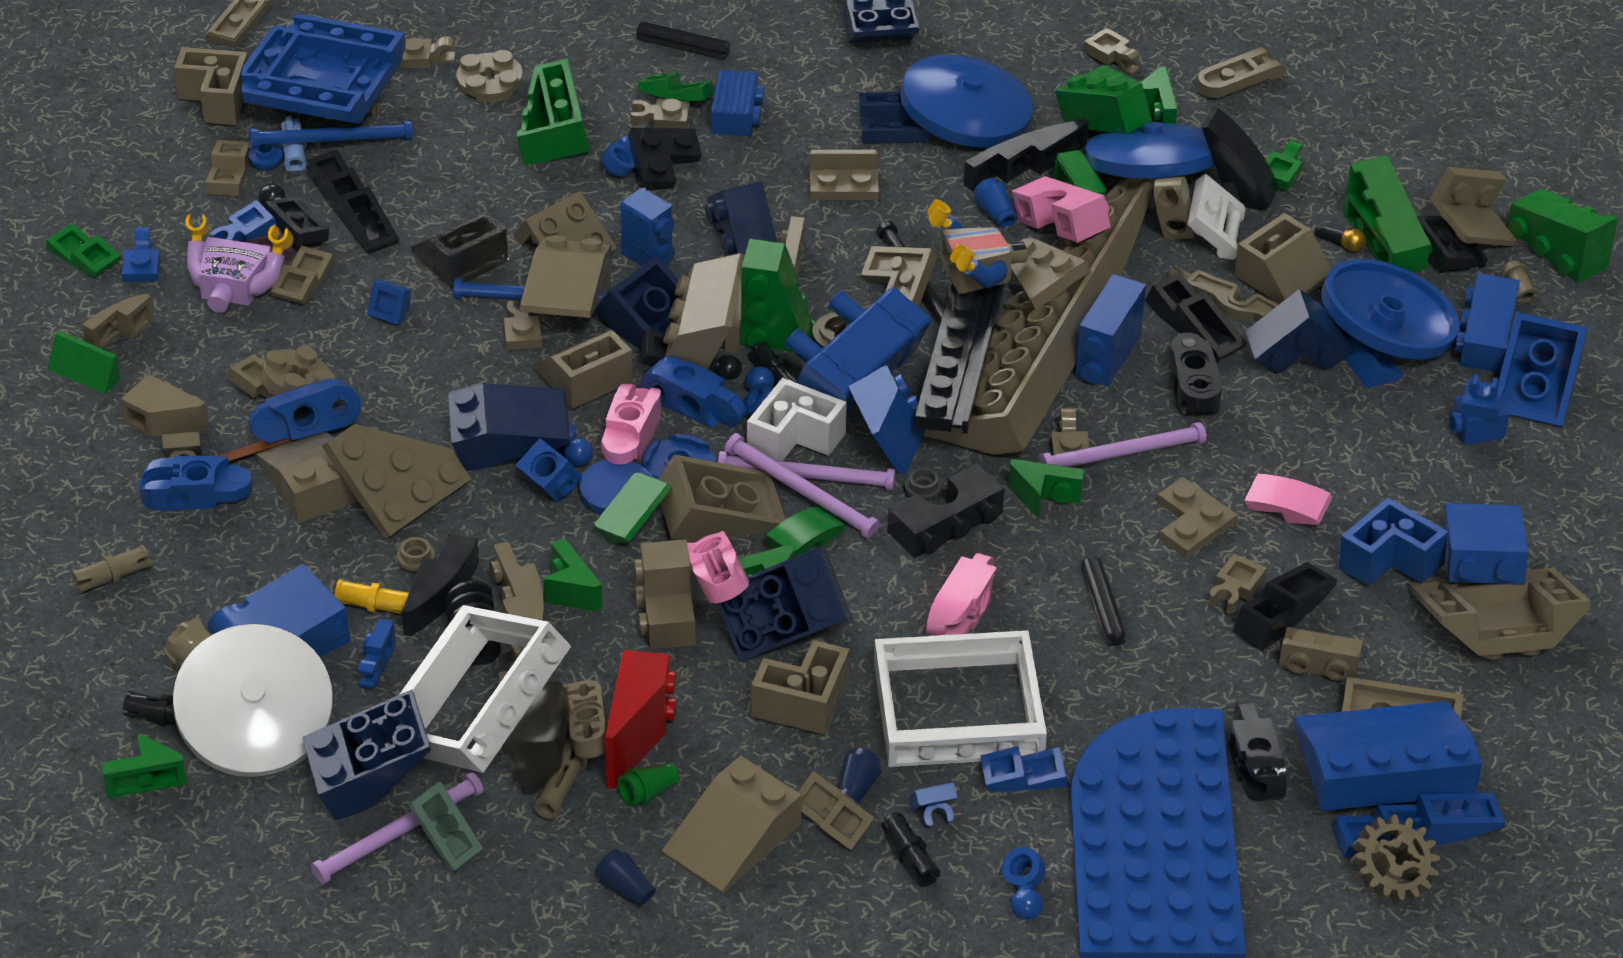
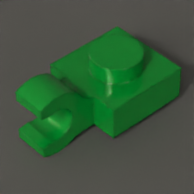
M1290 140L1282 154L1271 151L1266 158V162L1271 168L1279 186L1278 189L1288 192L1302 172V157L1298 154L1304 144Z

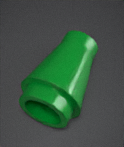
M671 762L662 765L627 769L624 775L618 779V790L622 800L628 806L638 804L642 807L669 787L678 784L679 774L675 765Z

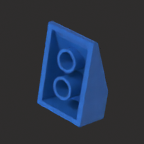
M1516 312L1499 378V385L1503 386L1501 400L1509 416L1563 427L1586 343L1587 327Z

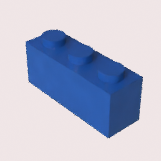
M1478 273L1475 287L1468 286L1464 306L1471 309H1463L1460 329L1466 330V332L1459 331L1455 348L1456 353H1462L1460 366L1501 373L1520 280Z

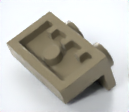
M877 150L810 151V200L879 199Z
M1287 627L1281 647L1279 668L1289 669L1298 674L1307 672L1323 675L1336 681L1347 680V677L1356 678L1363 640Z

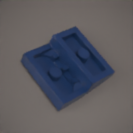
M900 92L859 93L862 143L929 142V132L919 126L904 109Z

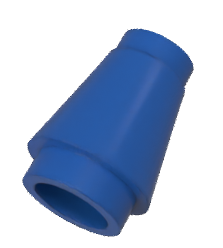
M989 178L976 186L974 190L975 203L998 224L999 228L1013 225L1016 222L1017 216L1005 185L1002 182H998L995 178Z

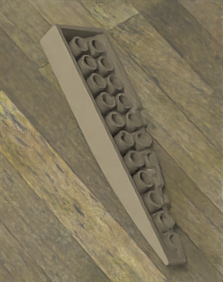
M1123 177L1105 196V200L1109 205L1108 215L1111 228L1078 243L1069 239L1064 240L1066 247L1062 251L1085 260L1090 273L1037 310L1034 309L1024 291L1012 295L1004 303L1007 310L999 318L997 317L968 434L962 433V428L952 427L951 432L926 429L924 436L991 455L1017 454L1025 450L1077 362L1081 322L1113 274L1121 276L1143 222L1154 188V182L1157 178Z

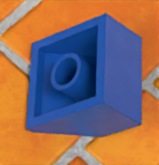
M886 364L848 387L872 435L897 472L902 474L907 473L926 429L915 428V414L919 401L915 395L907 397L911 391L901 374L894 377Z

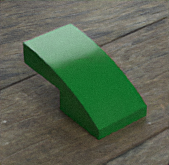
M679 71L649 75L638 82L640 90L665 99L700 101L706 100L715 93L712 80L681 84Z
M73 223L46 240V249L92 277L98 276L121 260V255L98 235L93 238L88 237Z
M816 506L803 510L777 525L766 534V542L773 549L792 544L794 547V557L806 553L814 545L822 548L845 530V524Z

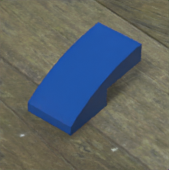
M1019 746L980 755L987 790L1010 792L1069 786L1060 747L1021 756Z

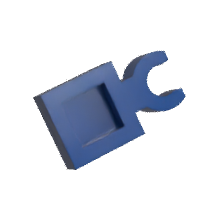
M255 200L228 217L230 225L216 228L212 231L211 236L212 238L239 242L245 240L247 243H253L267 234L271 226H277L274 217Z
M379 619L373 633H367L363 644V654L366 657L361 660L358 667V673L363 674L359 687L376 688L380 673L384 672L396 647L394 621Z

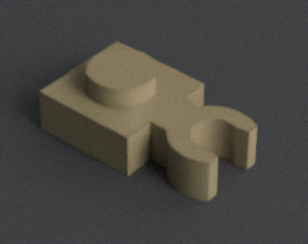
M657 99L656 105H653L643 100L633 101V112H631V123L644 124L652 121L653 128L687 129L690 101Z
M508 301V318H504L506 350L542 348L539 316H534V313L520 312V310L514 308L513 301Z
M253 354L230 367L227 379L250 396L255 398L262 394L266 397L265 399L274 397L261 382L260 375L264 361Z
M1233 553L1216 576L1215 586L1210 591L1209 606L1213 607L1219 600L1228 601L1226 613H1234L1238 607L1239 597L1249 601L1266 579L1267 567Z

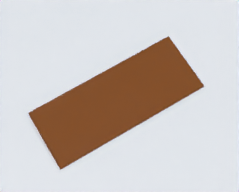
M291 438L272 443L260 441L217 457H228V460L232 461L291 441Z

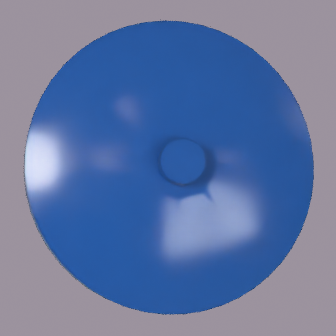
M935 55L915 62L905 73L900 90L904 109L919 126L939 138L964 146L987 148L1022 135L1027 130L1033 113V103L1030 94L1018 79L992 63L964 55Z
M1147 122L1128 134L1103 132L1091 138L1085 146L1086 159L1094 170L1119 177H1176L1203 171L1215 165L1202 129L1181 124Z
M1371 259L1347 260L1335 265L1330 270L1322 286V301L1332 319L1352 337L1383 353L1407 359L1435 358L1450 349L1459 332L1458 315L1445 295L1422 277L1402 267Z

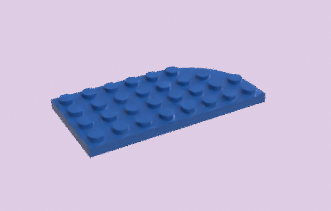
M1159 709L1130 717L1113 725L1100 734L1084 751L1074 771L1071 786V818L1080 958H1245V938L1222 709Z

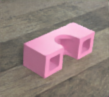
M1046 176L1012 190L1017 218L1022 224L1039 229L1045 225L1055 223L1057 236L1077 243L1111 228L1108 215L1109 205L1104 195Z

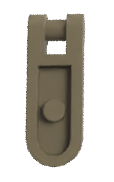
M1260 47L1201 70L1198 74L1197 90L1200 94L1209 98L1224 97L1267 79L1272 81L1280 78L1285 72V67L1278 60H1272L1271 54L1265 48Z

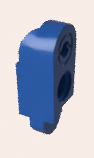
M673 356L660 359L642 377L640 382L641 388L650 390L653 387L661 390V406L711 428L717 422L729 427H735L747 414L746 406L737 394L724 388L723 377L690 360L686 362Z
M330 378L265 399L266 403L257 405V409L250 414L248 421L251 432L260 440L267 441L268 443L287 438L296 440L352 424L359 416L361 400L357 392L346 382L337 378ZM337 399L344 400L346 405L333 408V404ZM301 406H308L307 415L301 420H294L293 415L296 409Z
M174 456V458L156 459L145 468L139 482L141 502L146 507L159 511L217 508V502H238L240 499L247 497L253 489L251 473L247 469L240 467V465H229L228 457Z

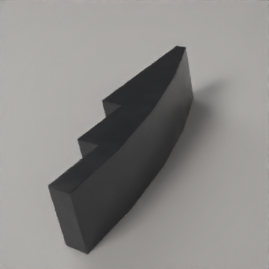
M1085 119L1051 125L992 146L965 161L963 185L974 191L976 186L982 181L996 177L1008 183L1029 169L1041 175L1055 166L1058 153L1079 151L1086 146L1089 122Z
M338 149L306 160V169L319 191L367 254L399 243V237L369 186L364 187L353 167H347Z

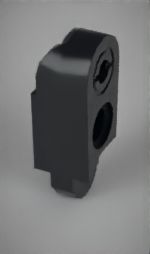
M1187 332L1177 335L1173 342L1170 343L1171 374L1177 410L1182 414H1192L1193 411L1219 412L1222 380L1209 339L1203 340L1199 335Z
M1253 702L1236 703L1234 710L1235 720L1232 721L1230 740L1227 741L1238 781H1242L1244 791L1251 800L1284 798L1287 790L1286 767L1271 717L1259 718L1255 703Z

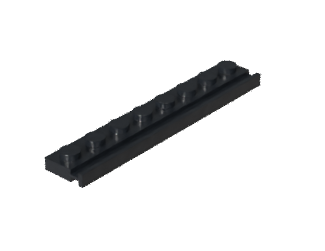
M952 282L915 414V428L951 432L952 427L962 428V433L968 434L1006 283L988 289L984 288L959 294Z

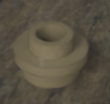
M421 537L406 539L402 542L397 552L398 564L403 569L413 572L419 570L423 558L435 559L433 547L426 539Z

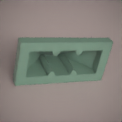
M441 781L436 782L408 804L450 870L455 871L483 849Z

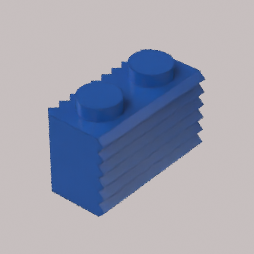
M729 69L727 71L719 70L711 113L712 134L752 137L753 126H760L761 106L757 105H763L764 85H758V73L756 71L751 73L748 70L745 73L743 70L740 72L737 70L732 72Z
M640 188L624 199L619 205L621 206L620 212H622L620 215L622 217L620 220L622 223L620 226L622 228L620 231L622 233L620 237L622 241L620 243H622L621 249H623L621 254L641 266L645 265L655 256H658L667 265L675 254V249L672 247V232L675 225L672 220L671 203H666V200H661V197H656V194H651V191H646V188Z

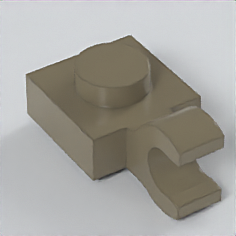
M1109 28L1103 29L1084 41V52L1102 63L1109 65L1115 61L1119 69L1129 76L1140 71V68L1132 63L1140 58V53L1130 48V40Z
M442 37L435 44L432 43V38L405 39L406 45L401 64L398 68H431V62L454 63L455 52L444 51L453 50L454 39Z
M1060 408V432H1051L1052 455L1090 448L1088 431H1076L1075 408ZM1090 463L1081 464V465H1076V466H1090Z

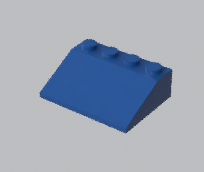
M1447 701L1294 716L1293 723L1320 811L1417 801L1420 794L1477 792L1482 762L1472 733Z

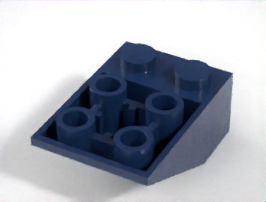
M825 548L813 549L747 576L749 585L742 593L730 600L717 603L740 662L853 619Z
M412 689L303 736L318 795L335 820L349 817L372 807L431 751Z

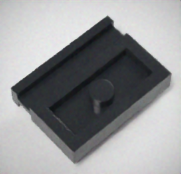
M1417 216L1431 243V255L1436 260L1438 266L1449 271L1453 269L1470 270L1472 266L1485 267L1488 258L1477 243L1466 244L1460 241L1455 235L1456 232L1440 216Z

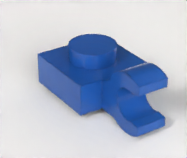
M136 227L135 250H124L123 282L158 281L161 260L160 250L151 249L150 227Z

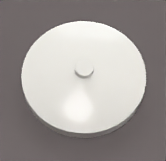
M260 624L239 625L211 635L188 655L175 681L173 693L174 716L184 742L204 763L229 775L244 777L264 776L293 767L308 757L303 736L329 725L332 713V686L326 667L320 657L299 637L273 626Z

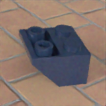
M844 0V24L849 43L914 38L919 33V24L912 0Z

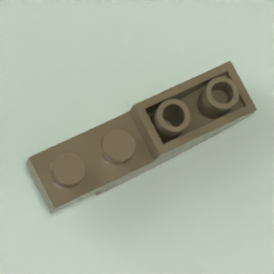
M508 541L495 544L494 561L489 562V567L494 583H501L503 586L501 587L503 613L544 621L543 591L535 564L532 563L519 567ZM509 644L513 663L525 647Z

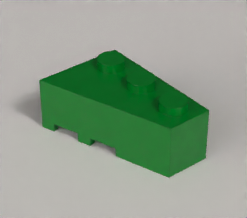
M568 58L535 66L528 91V105L522 113V128L518 130L516 136L524 165L539 164L589 152L590 148Z
M1388 155L1351 163L1343 214L1354 229H1359L1364 233L1366 247L1378 261L1387 262L1411 272L1427 269L1428 257L1432 251L1431 243L1416 216Z
M1541 188L1511 203L1507 228L1516 238L1522 239L1531 246L1538 256L1546 258L1555 265L1562 275H1567L1578 284L1608 268L1618 217L1598 215L1592 207H1577L1572 205L1571 199Z
M749 239L741 268V345L753 347L759 342H766L771 349L792 352L784 344L797 328H800L804 334L812 339V329L815 320H812L807 309L808 301L806 296L801 294L797 284L798 276L784 243Z

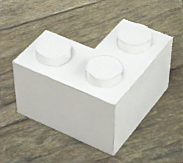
M782 378L747 421V444L777 461H783L796 444L829 456L846 434L847 402Z

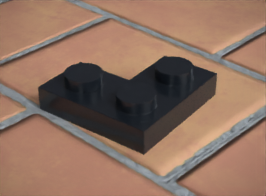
M631 128L628 135L640 188H646V190L674 188L676 177L672 163L699 162L702 156L695 129Z

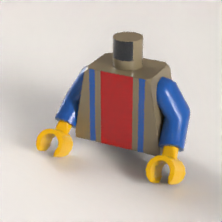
M935 199L928 208L927 213L930 224L938 228L942 226L940 260L959 294L1008 283L1011 279V264L1027 261L1025 243L1007 244L998 228H965L953 217L947 218L951 213V209L947 204L938 199Z

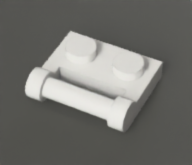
M1204 174L1196 180L1187 225L1197 235L1202 236L1217 248L1219 258L1234 260L1237 257L1238 244L1236 240L1239 224L1244 219L1246 209L1240 201L1207 174Z

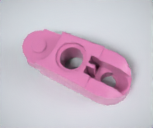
M621 384L618 387L606 417V429L601 441V453L604 454L608 462L622 465L637 458L641 460L661 419V390L659 388L652 387L650 390L636 388L635 384Z
M724 531L708 535L695 543H687L693 572L708 602L721 603L730 600L748 587L749 579Z
M976 553L973 559L961 556L932 604L926 626V632L929 636L968 634L970 629L974 630L991 600L992 582L997 567L994 566L993 557L981 553Z

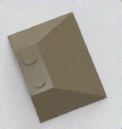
M1554 567L1526 570L1525 584L1449 582L1448 578L1428 580L1423 583H1408L1410 592L1444 627L1484 659H1499L1505 653L1518 652L1521 655H1537L1542 649H1552L1590 609V600Z

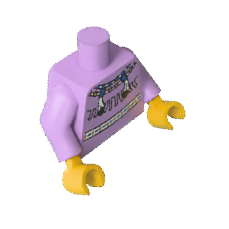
M188 214L185 222L192 235V241H188L187 268L193 284L201 290V298L208 299L207 304L211 310L223 313L227 310L230 303L250 305L256 296L262 295L273 287L279 278L285 256L282 255V252L293 244L292 233L287 228L283 238L277 240L280 232L279 228L276 225L270 227L268 238L274 244L273 249L271 246L212 237H207L206 242H203L202 236L206 235L209 230V223L205 215H202V225L194 228L192 227V215Z

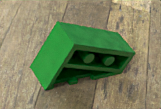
M1103 65L1085 75L1072 76L1066 80L1067 84L1055 89L1064 123L1085 119L1089 122L1088 130L1128 134L1143 126L1144 123L1152 121L1142 83L1107 65Z

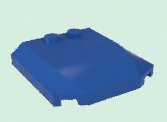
M297 14L293 17V24L286 28L278 25L269 30L241 69L244 103L345 122L361 123L401 64L406 45L405 33Z

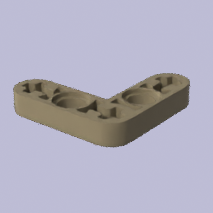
M586 680L541 689L513 731L569 720L570 736L575 754L580 758L600 756L605 753V735L607 730L605 700L600 683Z

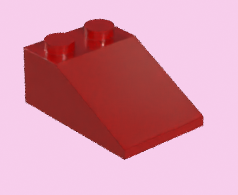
M623 650L605 735L607 788L615 789L618 786L619 777L623 776L627 769L634 768L665 735L668 721H675L677 698L671 697V694L674 695L676 691L677 671L670 670V654Z

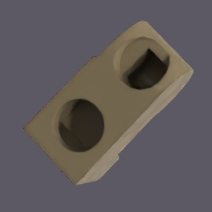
M1186 178L1156 179L1154 182V199L1164 239L1181 240L1195 238L1196 233L1187 225L1192 201ZM1173 222H1184L1186 227L1181 230L1172 229Z

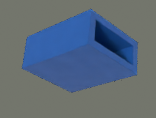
M1115 274L1111 276L1080 324L1076 364L1077 377L1083 378L1089 383H1098L1109 387L1141 336L1146 284Z
M1446 503L1443 529L1448 531L1446 548L1448 581L1525 584L1528 548L1521 506Z

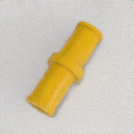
M339 579L334 596L342 604L364 607L370 613H376L377 610L402 614V609L409 593L382 588V585L373 582L369 586Z

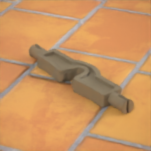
M1173 266L1168 274L1169 277L1180 271L1197 294L1205 290L1222 313L1238 320L1257 322L1279 305L1261 294H1254L1245 301H1237L1240 289L1236 283L1212 276L1201 270H1196L1192 274L1177 266Z

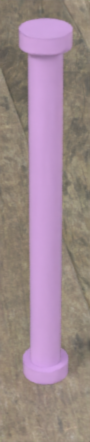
M1201 422L1192 423L1190 428L1056 455L1043 453L1039 455L1038 463L1071 467L1189 442H1195L1198 445L1205 443L1206 430Z
M734 433L727 441L725 452L732 456L735 454L739 455L861 531V536L867 540L878 530L880 526L879 520L874 517H865L744 442V437L740 434Z
M720 451L718 463L761 470L742 457L729 456L725 451ZM775 460L802 478L886 487V491H893L895 469L881 472Z
M471 772L463 777V782L447 790L454 803L457 804L472 794L475 797L479 796L484 792V789L477 775ZM411 811L323 862L317 860L311 863V871L320 883L324 885L331 881V875L420 825V823Z

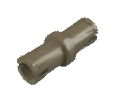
M140 545L116 556L108 554L103 556L100 562L71 571L73 580H77L74 583L77 591L81 594L109 582L116 584L121 582V578L126 575L150 568L152 564L150 559H146V556H149L147 549L144 545Z

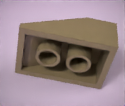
M558 235L542 239L535 249L520 304V312L590 318L611 285L612 244H602L601 240L594 238L582 239L580 242L567 241L566 237Z
M327 432L291 440L253 453V456L298 523L358 502L322 448V445L334 438Z
M674 454L658 480L671 486L669 493L660 503L671 539H686L688 542L695 543L708 535L724 531L728 538L771 531L786 520L772 476L761 470Z
M740 755L713 779L664 846L661 854L723 894L801 825L802 795Z

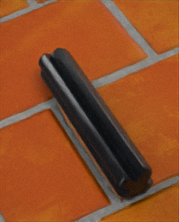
M644 21L640 22L636 30V38L638 40L721 60H725L730 53V43L728 41Z
M1097 556L1092 558L1086 557L1082 560L1083 566L1081 571L1105 643L1108 646L1123 645L1126 632L1102 561Z

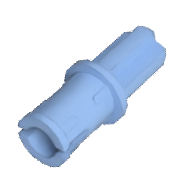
M292 116L285 117L286 121L281 123L282 130L302 129L300 119H293ZM307 143L280 144V148L284 152V165L287 171L305 169L304 150Z

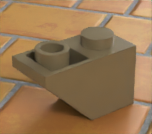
M150 374L121 398L124 423L151 437L162 436V434L203 431L208 427L206 403Z

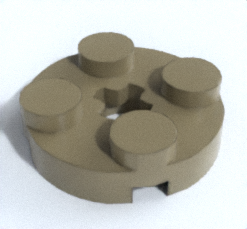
M498 50L495 53L477 55L467 54L460 59L461 65L456 73L458 89L466 96L468 94L476 97L477 101L497 102L513 96L514 91L518 88L520 89L523 85L522 67L518 61L513 59V54L508 50ZM494 75V79H488L486 76Z
M305 346L298 347L297 350L281 349L268 351L260 375L263 386L274 396L313 382L316 383L325 379L335 378L329 367L317 358V353Z

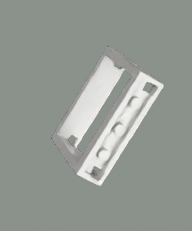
M463 605L400 693L413 690L425 729L488 640L525 648L460 741L427 734L431 751L424 759L484 773L571 648V645L547 621ZM468 620L471 621L470 624L473 626L470 631L465 627ZM474 739L476 743L472 749H467L471 740Z
M1028 630L875 639L874 668L888 767L981 762L980 755L1019 746L1021 756L1046 749L1047 732ZM1017 664L1027 723L897 731L889 671Z

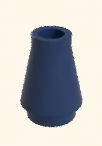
M855 748L844 757L839 789L858 804L881 774V768L879 767L881 761L879 757L873 752L862 748Z
M617 849L610 851L596 868L595 873L600 877V884L632 900L639 907L649 901L656 892V888L649 883L627 852L621 853Z

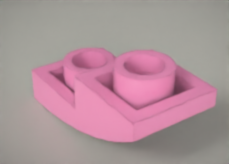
M1257 474L1244 501L1247 508L1253 511L1282 513L1285 521L1289 523L1319 525L1332 500V496L1321 488L1298 480L1275 475Z

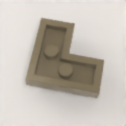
M871 246L861 276L867 282L888 284L886 291L891 287H895L919 307L937 255L932 248Z
M1184 477L1168 486L1157 496L1158 504L1179 517L1160 531L1159 540L1186 559L1237 523L1238 514Z

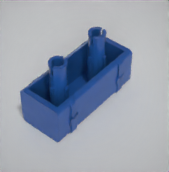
M895 287L888 289L866 310L846 295L843 290H840L827 307L849 324L824 348H821L804 334L800 328H797L784 344L786 348H789L806 362L796 383L846 401V417L857 405L848 386L886 364L891 372L896 368H900L907 358L917 350L931 323L930 316Z

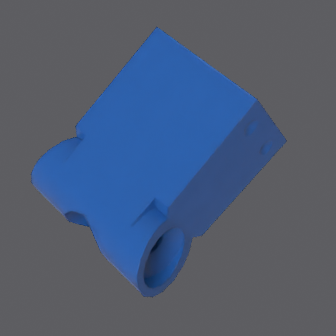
M304 564L245 598L243 605L234 604L218 610L208 622V630L211 635L230 627L248 624L280 628L302 639L319 657L351 641L345 606Z

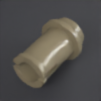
M1515 260L1504 265L1501 277L1520 280L1516 299L1518 304L1533 302L1538 297V291L1528 277L1529 271L1527 266Z

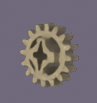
M1392 815L1386 820V823L1379 817L1371 823V826H1365L1359 832L1361 838H1358L1352 844V848L1360 853L1355 854L1350 859V863L1360 865L1361 868L1354 877L1355 879L1365 878L1368 883L1364 888L1366 893L1374 888L1378 890L1377 897L1380 902L1388 897V895H1391L1394 904L1402 902L1404 897L1414 901L1420 896L1419 892L1424 894L1432 887L1429 881L1434 880L1439 874L1436 869L1431 867L1440 861V856L1430 853V849L1436 842L1435 840H1424L1423 836L1427 830L1425 827L1417 831L1412 829L1413 819L1408 818L1403 824H1399L1397 815ZM1383 836H1393L1391 841L1382 839L1379 842L1376 840ZM1401 877L1408 880L1410 878L1414 879L1409 883H1397Z

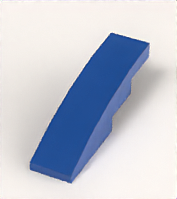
M1494 793L1420 794L1415 805H1378L1374 816L1336 817L1332 828L1343 857H1353L1355 854L1360 853L1352 848V844L1358 838H1361L1359 832L1365 826H1371V823L1379 817L1386 823V820L1392 815H1397L1399 824H1403L1408 818L1413 819L1412 829L1417 831L1425 827L1427 830L1423 836L1424 840H1435V845L1458 842L1502 829L1506 822ZM1383 836L1376 840L1379 842L1382 839L1391 841L1393 836Z

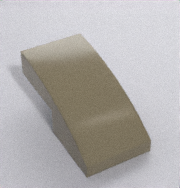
M217 140L211 154L212 167L205 181L206 194L240 196L249 163V142Z
M301 245L291 266L284 264L278 280L270 291L271 296L300 304L307 302L335 264L333 254Z
M145 293L125 299L88 319L82 324L84 341L103 349L119 335L130 340L154 321L151 296Z
M813 771L798 791L802 795L801 812L819 824L821 829L851 851L875 820L872 814L817 771Z

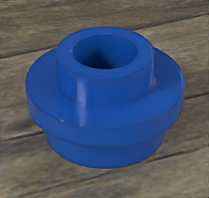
M276 144L259 145L258 149H250L249 151L250 163L259 170H272L283 159V151Z

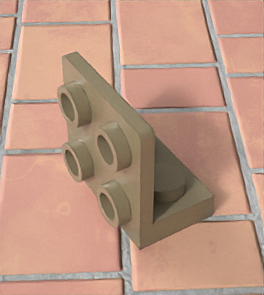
M1448 167L1429 200L1439 211V216L1447 221L1456 232V237L1466 244L1480 243L1495 247L1499 245L1514 246L1517 241L1515 236L1491 208L1507 181L1502 173Z
M581 191L526 219L513 235L521 246L531 240L534 245H539L542 239L558 235L566 237L567 241L577 242L586 238L599 239L602 241V244H612L611 252L616 249V245Z

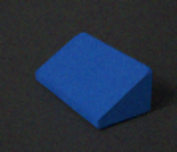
M1348 334L1354 351L1344 357V360L1365 388L1404 378L1403 373L1388 354L1373 349Z

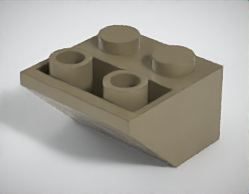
M1283 213L1238 244L1235 276L1278 304L1282 303L1298 289L1307 295L1324 284L1332 269L1311 229L1286 213Z
M613 330L591 337L533 363L536 372L551 388L564 389L567 405L571 409L614 391L621 384L633 382L632 350Z

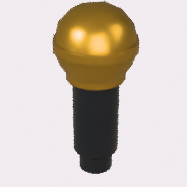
M1317 226L1315 228L1314 234L1319 236L1320 239L1341 244L1349 252L1357 253L1366 244V237L1359 229L1343 231L1328 226Z

